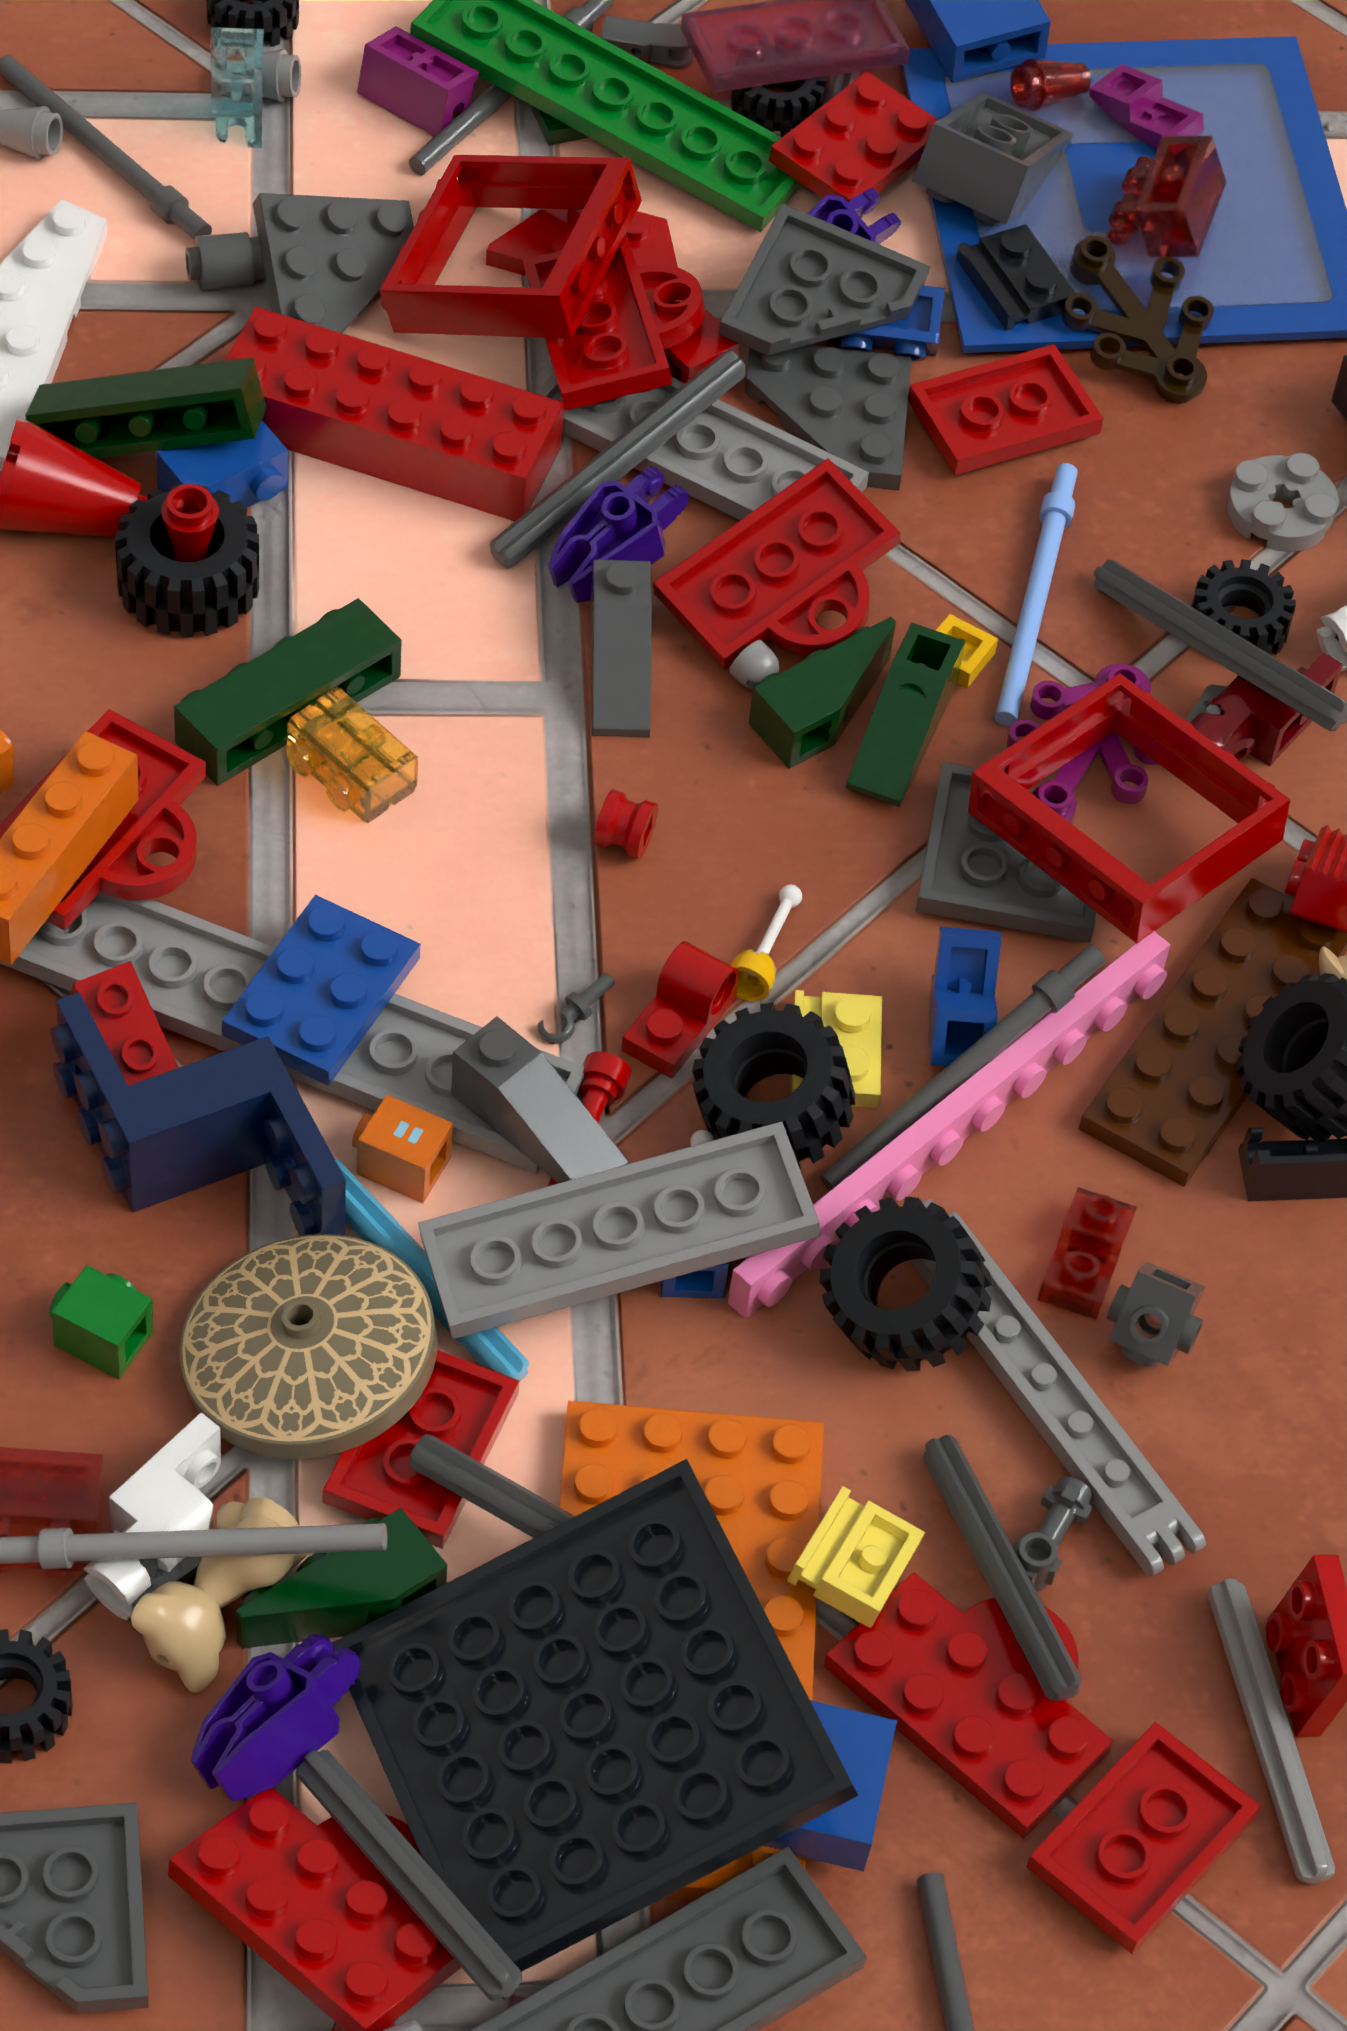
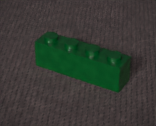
M252 357L39 385L25 414V418L95 458L255 439L267 407L255 361Z
M357 598L340 609H333L327 612L318 622L296 635L284 637L272 649L250 662L236 665L226 676L204 689L195 690L187 694L180 703L174 706L175 743L183 750L205 761L206 775L219 786L401 676L402 640L367 605Z

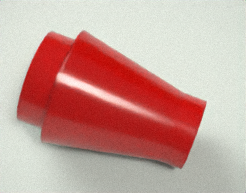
M183 484L177 486L170 491L161 507V515L174 548V558L179 562H196L208 558V547L219 515L218 504L211 493L200 485Z

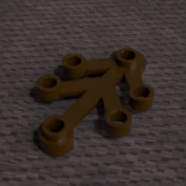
M1089 236L1081 240L1075 246L1070 261L1072 275L1084 284L1100 285L1122 315L1097 309L1094 299L1083 293L1072 294L1066 299L1062 311V320L1066 326L1073 330L1089 329L1102 333L1095 338L1090 352L1093 364L1103 370L1119 369L1153 379L1159 395L1172 403H1186L1198 396L1205 387L1207 371L1205 366L1196 358L1202 332L1209 327L1214 313L1212 303L1202 296H1190L1185 299L1178 316L1179 323L1183 329L1176 350L1163 334L1173 293L1180 288L1185 274L1183 264L1178 259L1167 256L1159 258L1154 263L1150 275V283L1153 288L1146 310L1114 267L1116 256L1110 242L1100 236ZM1162 272L1169 273V274H1171L1174 278H1167V277L1163 276L1161 273H1162ZM1072 309H1080L1086 314H1077ZM1190 312H1198L1203 317H1195L1192 314H1190ZM1123 339L1144 345L1151 356L1125 350L1126 346ZM1101 349H1110L1115 354H1106Z

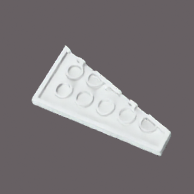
M61 199L0 264V471H2L9 450L17 417L26 420L25 414L39 385L50 384L53 381L68 341L67 332L72 319L77 317L81 307V295L86 282L92 278L108 235L107 219L64 199Z

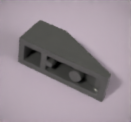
M593 560L590 595L592 736L650 737L652 617L650 561Z
M498 1016L453 1051L451 1095L556 1182L562 1183L628 1164V1160L542 1052Z

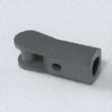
M606 15L601 38L640 60L650 61L673 69H684L692 64L693 50L691 47L695 43V33L689 26L683 24H654L653 22Z

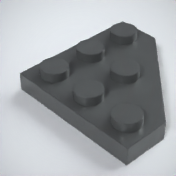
M259 193L253 202V210L272 312L343 333L380 293L379 290L383 284V279L389 274L399 255L401 246L406 243L414 224L409 201Z
M782 203L720 322L718 335L768 356L907 319L927 280L931 266Z
M806 345L767 356L749 348L744 392L758 405L765 402L781 417L780 425L789 434L868 471L867 487L890 490L900 489L911 356Z
M942 762L916 911L1091 943L1096 912L968 813L972 771L977 768Z
M137 1803L0 1813V1951L76 2013L149 2008Z

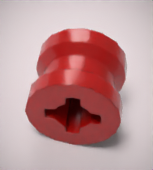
M614 789L610 790L598 817L594 833V845L608 848L611 845L624 848L627 856L640 859L648 846L654 829L658 804L648 800L638 804L629 801L624 792Z

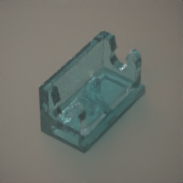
M211 27V113H216V136L220 142L225 143L228 138V128L239 125L245 128L247 147L262 148L264 120V29Z

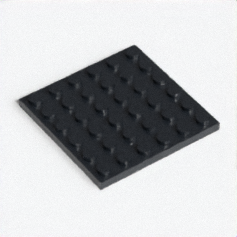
M687 1459L333 1642V1648H348L360 1656L359 1661L362 1662L360 1669L362 1671L359 1672V1678L354 1681L355 1684L349 1686V1691L422 1858L521 1972L858 1796Z

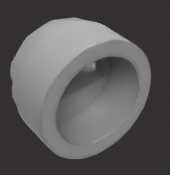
M756 640L737 656L730 666L729 673L741 685L753 690V687L766 676L772 673H779V660L762 640Z

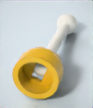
M785 885L780 890L779 900L781 903L757 951L754 952L751 949L744 950L731 961L730 966L739 970L736 997L748 1002H760L768 997L775 983L777 971L773 960L769 956V952L791 908L798 906L802 900V892L796 885Z

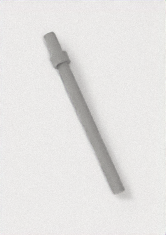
M385 1523L97 1534H73L71 1528L42 1529L39 1536L0 1537V1564L40 1563L42 1569L71 1568L74 1561L385 1551L387 1548V1528Z

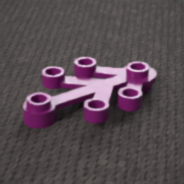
M1112 664L1101 669L1093 683L1064 688L1054 681L1038 683L1033 689L1030 708L1037 717L1050 720L1119 673L1145 692L1151 693V683L1146 674L1134 666ZM1042 698H1050L1056 702L1048 703L1043 701ZM1030 719L1015 721L1009 729L1007 748L1019 741V736L1028 735L1040 727V725ZM1114 731L1063 765L1053 781L1043 783L1032 794L1072 824L1077 806V801L1073 794L1098 752L1112 780L1111 792L1118 801L1125 804L1140 802L1145 796L1149 778L1144 769L1130 763L1117 733ZM1134 747L1135 756L1141 762L1149 765L1158 764L1137 747ZM1122 782H1133L1137 786L1129 787L1123 784Z

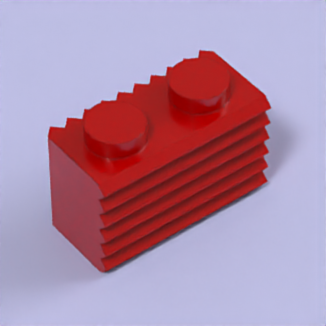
M1327 825L1320 829L1315 842L1307 839L1303 840L1284 892L1295 896L1289 915L1347 933V834L1343 835L1340 829L1332 832Z

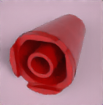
M17 417L9 450L0 475V530L115 537L116 532H118V522L123 514H130L129 506L137 499L147 501L148 497L139 495L141 483L36 424Z

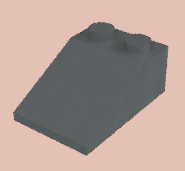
M980 92L933 124L912 181L926 187V193L936 200L946 203H954L956 201L973 209L972 214L986 223L994 225L1008 224L1024 211L1070 145L1074 133L987 93Z

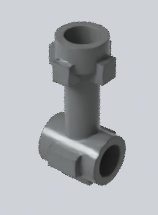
M1061 1477L1055 1487L1052 1485L1048 1486L1042 1497L1041 1505L1049 1509L1040 1527L1037 1532L1029 1533L1021 1540L1017 1539L1013 1546L1036 1592L1043 1590L1047 1585H1052L1061 1565V1560L1057 1558L1058 1546L1071 1523L1075 1522L1084 1526L1092 1512L1093 1506L1090 1503L1093 1499V1493L1085 1483L1076 1478Z

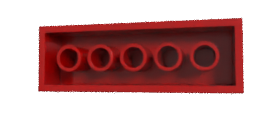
M254 308L224 360L254 358L267 407L262 421L287 450L512 521H516L530 510L561 450L564 402L263 308Z

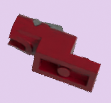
M1323 653L1308 670L1300 667L1297 671L1334 693L1343 664ZM1237 676L1228 686L1214 684L1207 686L1186 719L1196 730L1220 748L1232 753L1238 761L1251 754L1268 766H1271L1312 722L1307 717L1240 676Z

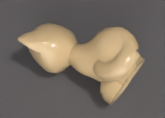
M255 1497L249 1499L246 1503L234 1501L226 1503L220 1507L216 1515V1529L299 1526L295 1518L286 1509L265 1497ZM308 1553L202 1557L193 1585L172 1581L161 1585L151 1593L145 1594L132 1611L130 1616L132 1626L143 1635V1641L155 1662L176 1671L190 1692H201L210 1685L217 1675L219 1652L226 1639L225 1624L220 1608L230 1604L249 1591L274 1585L284 1578L288 1571L297 1566Z

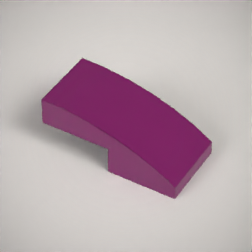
M1124 64L1119 65L1089 88L1090 98L1116 123L1143 142L1171 156L1204 131L1203 113L1163 98L1161 79Z

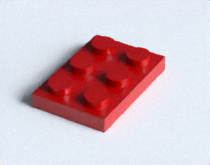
M866 71L771 146L768 161L822 199L826 195L842 196L848 202L871 188H874L879 194L920 161L933 124L938 119Z
M1055 344L914 383L909 387L908 401L954 475L1100 434L1104 419Z
M437 1350L436 1362L430 1380L413 1407L398 1422L376 1438L341 1453L323 1488L322 1503L366 1520L374 1517L383 1519L399 1508H402L429 1543L443 1549L466 1503V1499L413 1470L409 1465L411 1452L420 1438L428 1434L437 1437L485 1464L518 1396L520 1380Z
M1155 1721L1031 1853L1026 1867L1133 1954L1256 1819L1261 1805Z

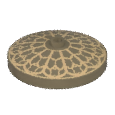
M334 1234L302 1235L269 1243L243 1255L219 1272L206 1285L192 1305L183 1326L179 1349L180 1366L193 1406L198 1414L203 1413L220 1427V1437L243 1450L261 1456L293 1460L312 1459L334 1455L358 1447L376 1438L398 1422L413 1407L430 1380L437 1357L438 1333L431 1301L423 1283L417 1274L398 1256L372 1242L355 1237Z

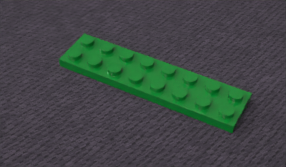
M433 0L411 22V35L479 72V77L616 153L630 158L636 164L759 232H762L775 217L782 203L786 204L802 185L768 161L771 146L782 137L533 0Z

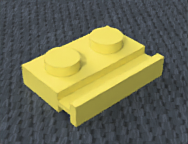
M795 990L793 1005L800 1007L802 1017L810 1011L814 1012L822 1018L824 1027L831 1026L838 1036L839 1043L844 1050L855 1091V1105H852V1107L878 1108L881 1095L882 996L822 992L821 997L804 996V990ZM794 1074L791 1075L790 1094L799 1087L803 1078Z
M842 1486L797 1560L787 1581L796 1586L800 1580L815 1588L814 1597L871 1628L926 1532L869 1500L863 1506L849 1498L851 1490Z

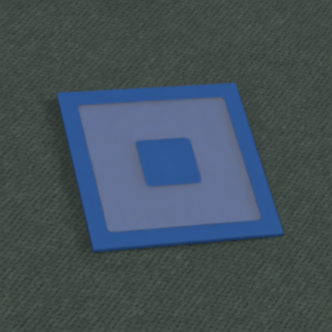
M1296 36L1047 44L1046 58L952 83L932 48L899 49L898 58L907 99L938 120L980 92H984L1074 133L1070 145L1024 211L1008 224L994 225L986 223L972 214L973 209L959 202L946 203L929 196L963 353L1028 351L1053 344L1058 349L1092 348L1095 338L1102 334L1089 329L1073 330L1064 324L1062 314L1030 324L1023 320L1014 323V327L1011 330L1006 331L956 260L958 246L965 242L968 246L979 244L981 237L1027 224L1075 293L1089 295L1096 302L1097 309L1122 316L1100 285L1084 284L1072 275L1070 261L1075 246L1081 240L1089 236H1100L1110 242L1116 256L1114 267L1146 310L1153 288L1150 283V275L1154 263L1159 258L1166 256L1178 259L1185 268V274L1180 288L1173 293L1163 331L1171 345L1178 344L1183 329L1179 323L1178 316L1183 302L1190 296H1202L1208 299L1214 308L1209 327L1202 332L1199 344L1347 338V209ZM1124 64L1161 79L1163 98L1203 113L1204 131L1171 156L1143 142L1116 123L1090 98L1089 88L1119 65ZM1162 272V273H1161L1163 276H1165V277H1167V278H1174V277H1173L1171 274H1169V273H1166V272ZM1080 309L1073 310L1075 313L1080 315L1086 314L1084 311ZM1190 312V314H1192L1195 317H1203L1198 312ZM1123 339V341H1124L1126 347H1128V346H1144V345H1141V344L1134 343V342L1127 341V340H1124V339Z

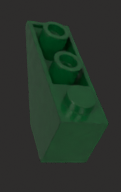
M892 617L871 627L859 628L848 639L826 650L821 649L811 653L803 662L780 674L772 673L753 687L748 724L789 769L837 743L890 659L896 625Z
M911 622L889 669L846 782V789L900 807L957 686L965 646L964 640Z
M399 1508L383 1519L380 1517L371 1518L363 1524L385 1523L387 1548L385 1551L312 1554L300 1564L292 1576L274 1587L271 1585L258 1588L245 1598L240 1608L236 1610L237 1643L244 1649L302 1642V1639H306L308 1635L312 1636L314 1633L321 1634L327 1638L344 1637L446 1584L448 1565L402 1508Z

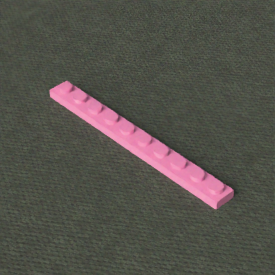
M1155 931L1136 943L1074 993L1075 997L1057 1013L1051 1012L823 1196L813 1205L820 1223L819 1237L749 1256L734 1268L728 1304L746 1319L762 1305L771 1307L778 1303L788 1292L795 1278L806 1269L816 1271L827 1262L823 1257L827 1245L836 1246L841 1241L835 1231L843 1222L852 1227L859 1221L854 1212L864 1206H867L872 1213L880 1210L879 1200L893 1197L897 1201L903 1200L916 1188L922 1175L936 1163L939 1166L949 1163L960 1151L964 1140L979 1129L981 1132H985L994 1126L1009 1103L1019 1095L1022 1098L1032 1095L1044 1081L1047 1072L1060 1062L1063 1065L1071 1063L1081 1053L1087 1040L1101 1029L1103 1032H1108L1117 1025L1124 1016L1127 1007L1139 997L1146 1000L1153 996L1166 979L1167 972L1164 970L1171 944Z

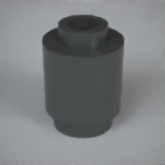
M248 232L195 236L194 247L186 248L185 250L189 281L198 280L201 291L253 286L255 280L266 279L259 237H249Z

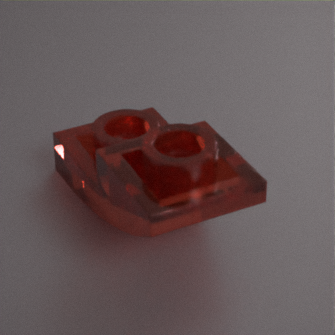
M1078 1187L1062 1226L1058 1244L1042 1281L1037 1300L1097 1320L1137 1207L1115 1200L1107 1195Z

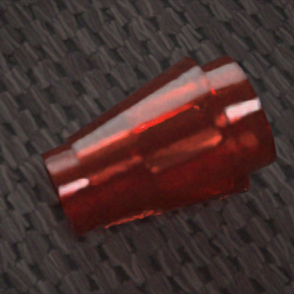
M1027 59L1022 65L1016 66L1012 71L1010 78L1011 94L1018 106L1027 107L1031 111H1037L1079 94L1087 93L1091 82L1090 72L1084 63Z

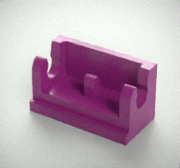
M395 26L365 44L357 93L427 133L436 136L452 122V114L454 117H457L470 105L474 82L477 81L479 72Z

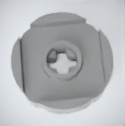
M1294 453L1290 457L1272 455L1254 460H1246L1237 466L1228 494L1226 508L1229 519L1235 529L1250 540L1251 533L1259 538L1268 540L1266 548L1281 552H1295L1312 548L1324 539L1326 531L1332 527L1339 506V497L1333 482L1324 472L1319 470V462L1313 456L1306 453ZM1277 498L1290 501L1292 506L1291 508H1284L1281 502L1271 500Z

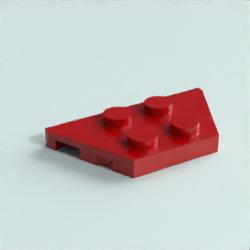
M540 209L489 244L486 250V265L526 276L523 260L562 251L583 210ZM637 211L625 234L628 236L637 267L656 264L678 267L667 219ZM674 300L667 304H677L684 300Z

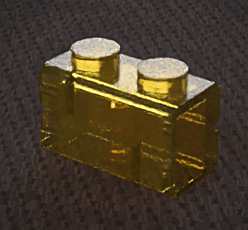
M335 687L317 699L314 706L310 704L290 717L287 723L286 755L290 764L300 775L306 777L311 774L325 786L327 796L339 810L345 812L350 809L362 821L368 824L386 812L389 805H396L412 794L417 787L418 756L341 688Z

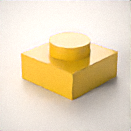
M949 613L936 631L965 641L957 684L968 688L996 653L998 638Z

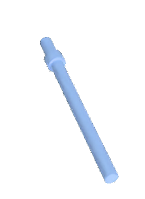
M1062 463L1057 466L1051 492L1044 496L1039 513L1042 528L994 717L998 724L1010 727L1018 719L1063 531L1071 525L1075 510V501L1072 495L1078 470L1069 463Z

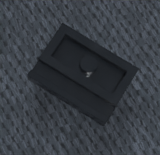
M1027 224L981 237L979 244L968 246L966 242L958 246L956 260L1006 331L1013 329L1016 322L1025 320L1027 324L1062 314L1066 299L1070 295L1075 294V291Z

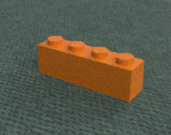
M85 731L0 838V961L10 966L14 963L137 803V754Z

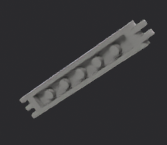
M929 1198L922 1203L927 1208L931 1202H935ZM954 1211L949 1213V1217L954 1216L960 1222L986 1260L983 1263L990 1272L992 1286L985 1288L992 1298L989 1312L979 1311L977 1314L984 1323V1326L978 1336L968 1332L966 1334L967 1338L1071 1476L1082 1481L1091 1489L1093 1493L1091 1502L1142 1570L1152 1577L1164 1570L1161 1556L1170 1565L1183 1560L1185 1552L1181 1543L1192 1554L1205 1548V1537L1192 1518L962 1218ZM927 1259L909 1260L927 1285L931 1287L935 1278L936 1262Z

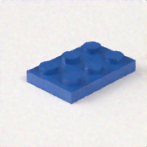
M315 894L222 1020V1035L241 1045L269 1036L285 1066L329 1086L420 959L421 944Z

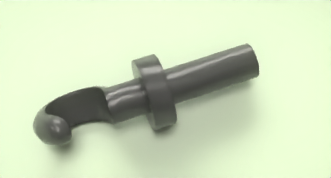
M604 973L580 995L576 992H571L565 997L567 1007L559 1013L567 1025L566 1029L559 1034H551L545 1030L544 1020H541L537 1027L542 1039L553 1044L569 1040L574 1033V1020L577 1017L581 1020H586L592 1015V1010L589 1006L615 985L614 979L608 973Z

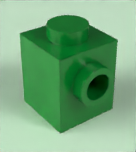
M88 1265L85 1266L73 1284L66 1282L59 1288L49 1308V1316L52 1317L54 1346L118 1379L121 1378L154 1333L152 1298L137 1291L122 1276L113 1273L106 1275Z

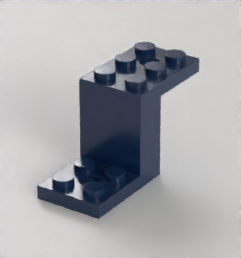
M77 992L56 1000L58 1026L52 1027L50 1030L55 1050L60 1059V1062L53 1064L56 1082L65 1099L74 1096L80 1108L77 1111V1120L82 1135L89 1146L98 1144L104 1156L100 1161L107 1185L113 1194L122 1191L132 1213L265 1164L274 1188L276 1190L285 1188L292 1202L289 1206L290 1214L300 1236L311 1234L345 1236L346 1179L269 1036L128 1086L81 993Z

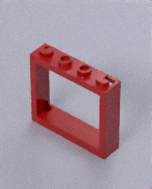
M454 155L442 178L438 179L436 189L426 207L419 213L417 223L406 243L401 246L399 255L389 274L382 281L383 284L379 290L383 299L381 306L387 311L393 332L572 339L642 202L630 158ZM477 207L583 210L543 288L435 285Z
M1119 673L972 771L968 813L1131 940L1138 943L1281 842L1284 837L1290 799L1278 791L1275 785L1266 782L1239 762L1232 753L1223 750L1196 730L1190 722L1181 719L1154 699L1148 691L1145 692ZM1114 731L1238 823L1151 885L1028 791L1035 784Z

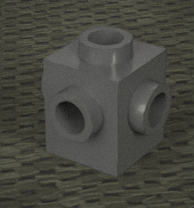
M1146 1262L1137 1271L1131 1288L1121 1284L1112 1301L1107 1319L1116 1324L1109 1340L1123 1346L1121 1354L1138 1364L1156 1367L1157 1363L1160 1362L1168 1366L1177 1356L1178 1351L1189 1354L1196 1341L1203 1319L1194 1316V1313L1205 1287ZM1149 1314L1156 1316L1160 1324L1155 1323Z

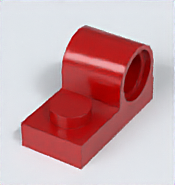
M687 941L681 942L673 950L663 966L657 983L656 996L623 1035L621 1051L673 1079L735 1001L739 970Z

